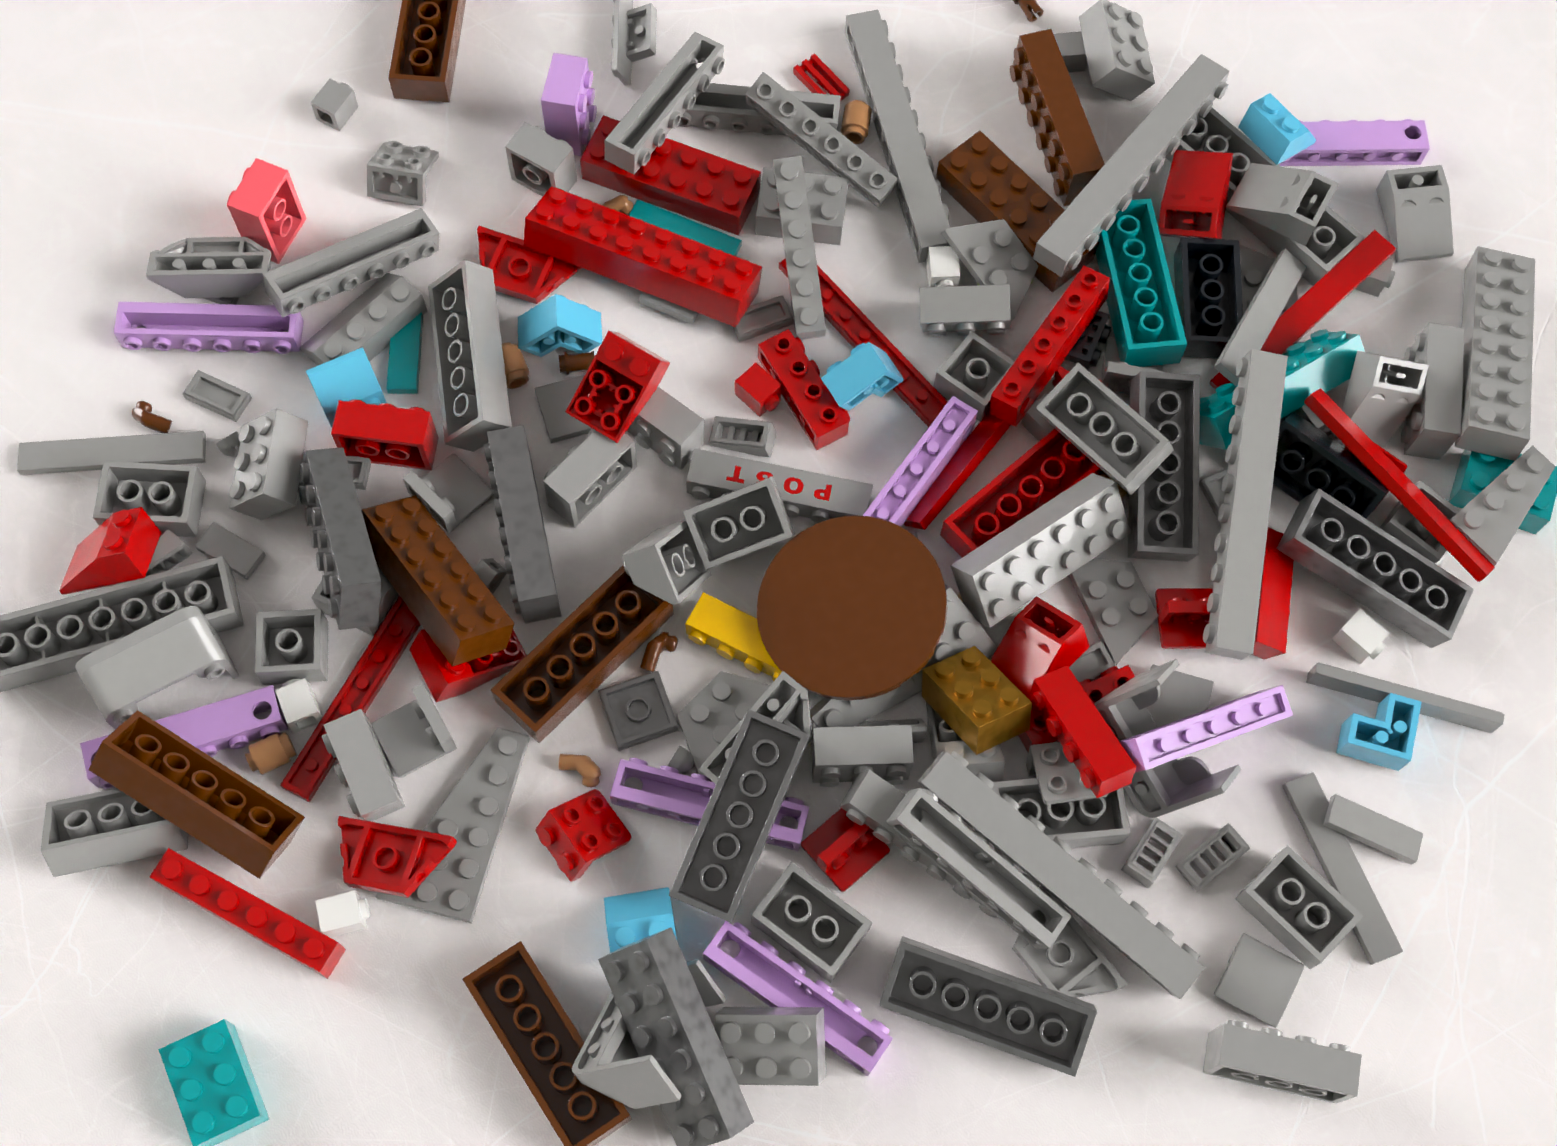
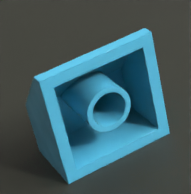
M1271 93L1251 103L1238 126L1276 165L1316 142L1311 132Z
M363 347L306 370L331 427H333L339 400L349 402V400L356 399L372 405L386 403Z
M669 887L604 898L610 953L670 927L676 937Z

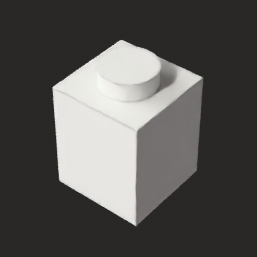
M951 246L929 247L926 259L928 287L958 286L960 280L958 255Z
M1360 608L1332 640L1361 664L1368 656L1374 660L1383 651L1386 645L1382 641L1390 633Z
M306 678L289 680L281 688L275 690L287 725L294 733L318 724L323 718L312 687Z
M355 890L315 900L320 930L326 936L333 938L367 929L365 919L370 918L368 902L366 898L361 899V896Z

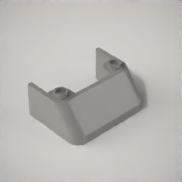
M197 606L181 608L84 656L75 665L82 682L106 722L115 730L138 710L137 702L195 673L201 678L215 679L221 676L226 669L233 679L239 677L219 634Z
M1177 659L1135 676L1094 703L1119 741L1158 727L1147 707L1153 705L1159 699L1161 693L1160 685L1180 665ZM1189 756L1180 760L1169 761L1148 770L1135 772L1131 784L1124 786V789L1136 809L1142 815L1156 818L1223 794L1242 769L1238 764L1211 774L1207 765L1201 759Z
M699 959L687 961L686 963L705 1007L724 1003L726 997ZM611 992L572 1066V1072L582 1084L633 1109L679 1101L682 1095L652 1055L639 1057Z

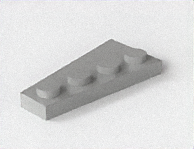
M1532 445L1452 517L1450 521L1495 566L1556 466Z

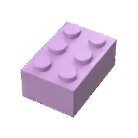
M553 53L541 98L545 131L557 140L566 141L573 148L574 155L582 156L584 145L587 146L591 138L590 122H595L597 106L593 105L595 89L591 88L593 71H589L588 58Z

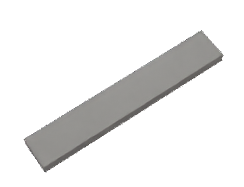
M1286 248L1276 257L1214 365V368L1235 386L1239 382V376H1236V366L1239 359L1243 358L1251 349L1261 350L1306 269V266Z
M204 431L19 443L17 471L20 475L102 470L104 461L171 465L205 463L206 434Z
M1319 662L1308 672L1306 683L1378 703L1389 693L1422 702L1420 714L1488 733L1494 732L1504 722L1505 714L1499 711Z
M1314 772L1284 783L1282 787L1331 886L1364 916L1354 926L1353 930L1370 965L1402 953L1403 949L1346 836L1323 826L1329 802Z

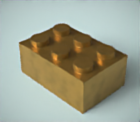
M976 646L922 669V697L976 755L1030 730L1032 702Z

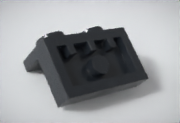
M1098 311L1064 360L1076 364L1079 362L1088 371L1091 366L1096 368L1102 353L1101 350H1098L1100 343L1106 344L1112 327L1107 326L1110 314Z

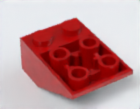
M1175 151L1161 202L1158 224L1160 235L1177 238L1222 239L1233 153Z
M608 330L565 413L618 443L656 391L670 362L624 335Z
M1035 597L1014 618L990 661L1029 699L1035 678L1067 665L1070 667L1090 646L1082 623L1039 597Z
M425 629L419 631L409 649L435 702L463 695L511 671L527 656L514 630H512L506 649L453 667Z

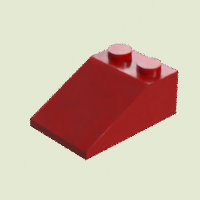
M142 507L113 513L77 545L59 590L62 595L145 578L161 531Z

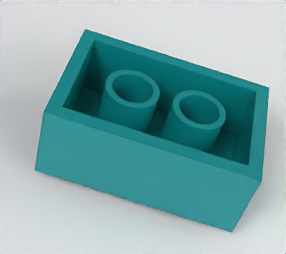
M1464 450L1448 502L1453 506L1461 509L1464 508L1515 461ZM1557 466L1518 529L1536 535L1550 521L1557 495Z
M223 1019L158 1049L193 1146H215L270 1120L234 1024Z

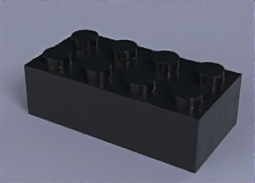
M1181 237L1174 253L1175 297L1187 341L1182 357L1218 359L1243 317L1239 240Z
M1296 412L1291 413L1280 425L1273 484L1299 503L1303 498L1319 488L1367 519L1389 490L1352 452Z

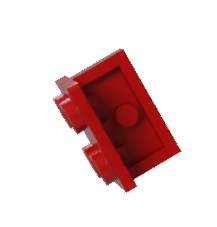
M1159 588L1155 591L1160 642L1163 649H1206L1203 633L1206 625L1209 624L1210 612L1207 611V601L1210 594L1213 593V588Z
M840 808L801 842L802 849L841 892L849 889L890 852V848L873 835L874 830L866 824L859 825L846 816L847 811L843 808Z

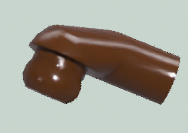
M139 401L136 403V408L132 409V417L136 421L157 432H169L172 420L151 413L152 405L148 402Z
M662 632L648 642L640 668L655 672L660 653L664 650L674 652L678 644V638L669 635V632Z

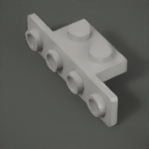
M613 0L614 15L612 16L614 30L611 40L613 48L611 70L613 75L618 77L625 86L631 84L632 62L656 55L657 9L652 3L633 9V0Z

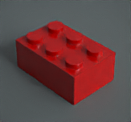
M356 399L349 400V402L339 400L331 431L337 448L343 447L346 456L370 458L371 463L432 471L439 437L431 413L419 407H411L409 409L397 408L388 403L372 405Z

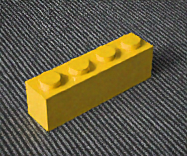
M703 592L685 623L686 634L689 635L688 638L701 646L707 644L715 648L716 652L722 657L729 660L735 658L743 662L748 670L757 674L763 672L771 676L772 680L775 681L782 671L773 662L763 644L757 618Z

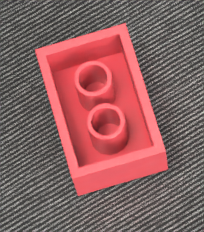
M256 158L251 167L244 171L241 183L236 190L231 192L228 198L227 206L241 237H248L263 248L270 250L271 261L279 264L306 220L288 170Z

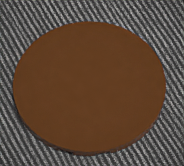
M843 516L817 523L805 529L787 542L777 553L761 582L757 601V621L761 639L773 662L781 671L788 674L806 690L835 700H863L897 689L901 686L900 684L907 681L915 673L918 674L934 654L941 635L944 633L948 609L947 593L936 560L926 546L912 533L901 526L880 518Z

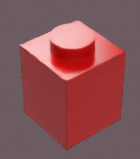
M754 363L735 380V395L760 417L766 411L771 412L779 405L781 401V384L759 364Z

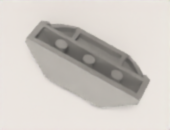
M248 237L186 238L168 245L161 251L155 250L150 252L146 277L148 280L184 298L246 297L264 281L263 274L269 272L271 252Z
M782 671L750 710L809 734L808 745L813 739L808 691ZM744 717L699 768L715 784L718 781Z

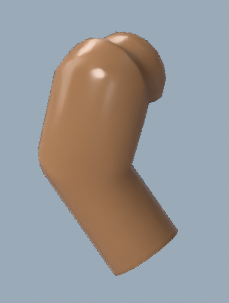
M619 195L605 202L603 206L627 215L633 209L634 204L628 200V196Z
M560 754L559 770L578 771L583 776L582 784L586 787H596L600 783L601 770L590 757L586 755Z

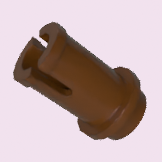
M1013 0L1015 4H1019L1029 22L1037 20L1036 13L1041 17L1044 12L1036 0Z
M565 351L564 355H558L560 373L566 372V375H569V372L587 371L595 357L594 351L577 354H567V351Z

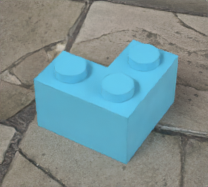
M555 294L517 317L518 348L539 357L545 356L560 346L577 353H587L602 344L601 312L571 301L562 295Z
M870 342L859 344L850 352L851 356L843 362L838 361L832 364L827 369V374L821 378L838 405L848 411L871 394L883 397L905 380L888 354Z
M1389 693L1378 704L1375 719L1353 713L1341 725L1336 753L1399 771L1412 759L1422 702Z

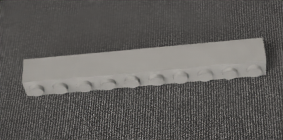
M878 9L846 15L845 35L867 103L872 109L871 116L889 172L898 178L895 191L918 262H926L929 247L950 246L941 234L944 230L950 228L948 222L949 209L947 204L941 201V185L938 179H934L933 161L931 156L926 155L925 137L922 132L919 133L917 112L915 109L911 110L909 104L911 102L910 91L908 87L903 86L902 67L900 64H896L895 46L893 42L888 40L886 20L881 19Z
M1201 54L1038 240L1033 259L1060 277H1063L1069 269L1074 270L1082 259V253L1086 249L1090 251L1095 246L1102 230L1107 231L1112 226L1118 211L1124 212L1132 201V195L1136 191L1140 193L1149 180L1148 176L1152 172L1156 174L1161 169L1168 153L1171 155L1175 153L1184 134L1189 136L1197 124V119L1200 116L1204 118L1209 113L1215 98H1222L1229 86L1226 81L1230 71Z
M1251 349L1243 358L1239 359L1236 366V376H1239V382L1232 397V403L1236 407L1235 415L1232 416L1229 423V433L1232 434V439L1225 455V462L1229 464L1228 472L1223 478L1221 487L1222 492H1225L1224 503L1221 504L1218 512V521L1221 522V529L1214 543V550L1218 553L1217 562L1213 565L1210 576L1214 586L1213 593L1210 594L1207 601V611L1210 612V619L1203 633V641L1206 643L1205 653L1243 660L1252 655L1254 651L1288 356Z
M954 750L951 754L947 751H942L917 782L925 789L934 793L940 802L959 814L964 822L976 832L985 836L1001 853L1011 858L1019 868L1037 880L1043 888L1058 898L1068 909L1171 995L1181 999L1205 969L1197 961L1200 955L1185 943L1181 947L1172 940L1174 933L1163 924L1158 922L1154 925L1145 917L1149 913L1135 901L1129 904L1121 898L1120 895L1123 891L1113 882L1107 879L1103 883L1094 875L1097 869L1082 857L1079 861L1069 854L1072 848L1057 836L1053 840L1043 832L1046 827L1032 815L1026 818L1017 810L1020 805L1005 793L1000 797L994 792L992 787L995 784L981 772H978L975 776L966 768L969 762Z

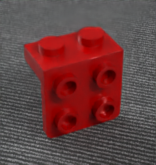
M593 789L550 809L535 829L540 842L546 846L556 860L559 869L565 873L570 882L581 878L593 861L628 844L632 838L628 829L602 793L597 789Z

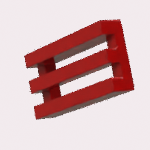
M815 53L810 56L809 61L805 59L802 61L801 66L796 65L793 67V74L811 93L826 94L805 73L806 71L830 95H840V101L849 96L850 89Z

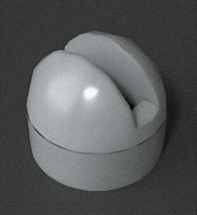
M237 431L216 443L224 455L235 457L233 447L239 453L240 441Z
M679 746L668 766L677 769L679 774H684L693 767L694 759L687 749Z

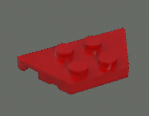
M482 226L477 228L480 265L493 269L495 291L538 304L581 269L579 266L525 246L522 239Z
M343 816L338 818V826L341 828L343 841L340 844L341 856L344 859V866L342 867L343 880L346 885L353 888L409 898L457 843V840L449 835Z

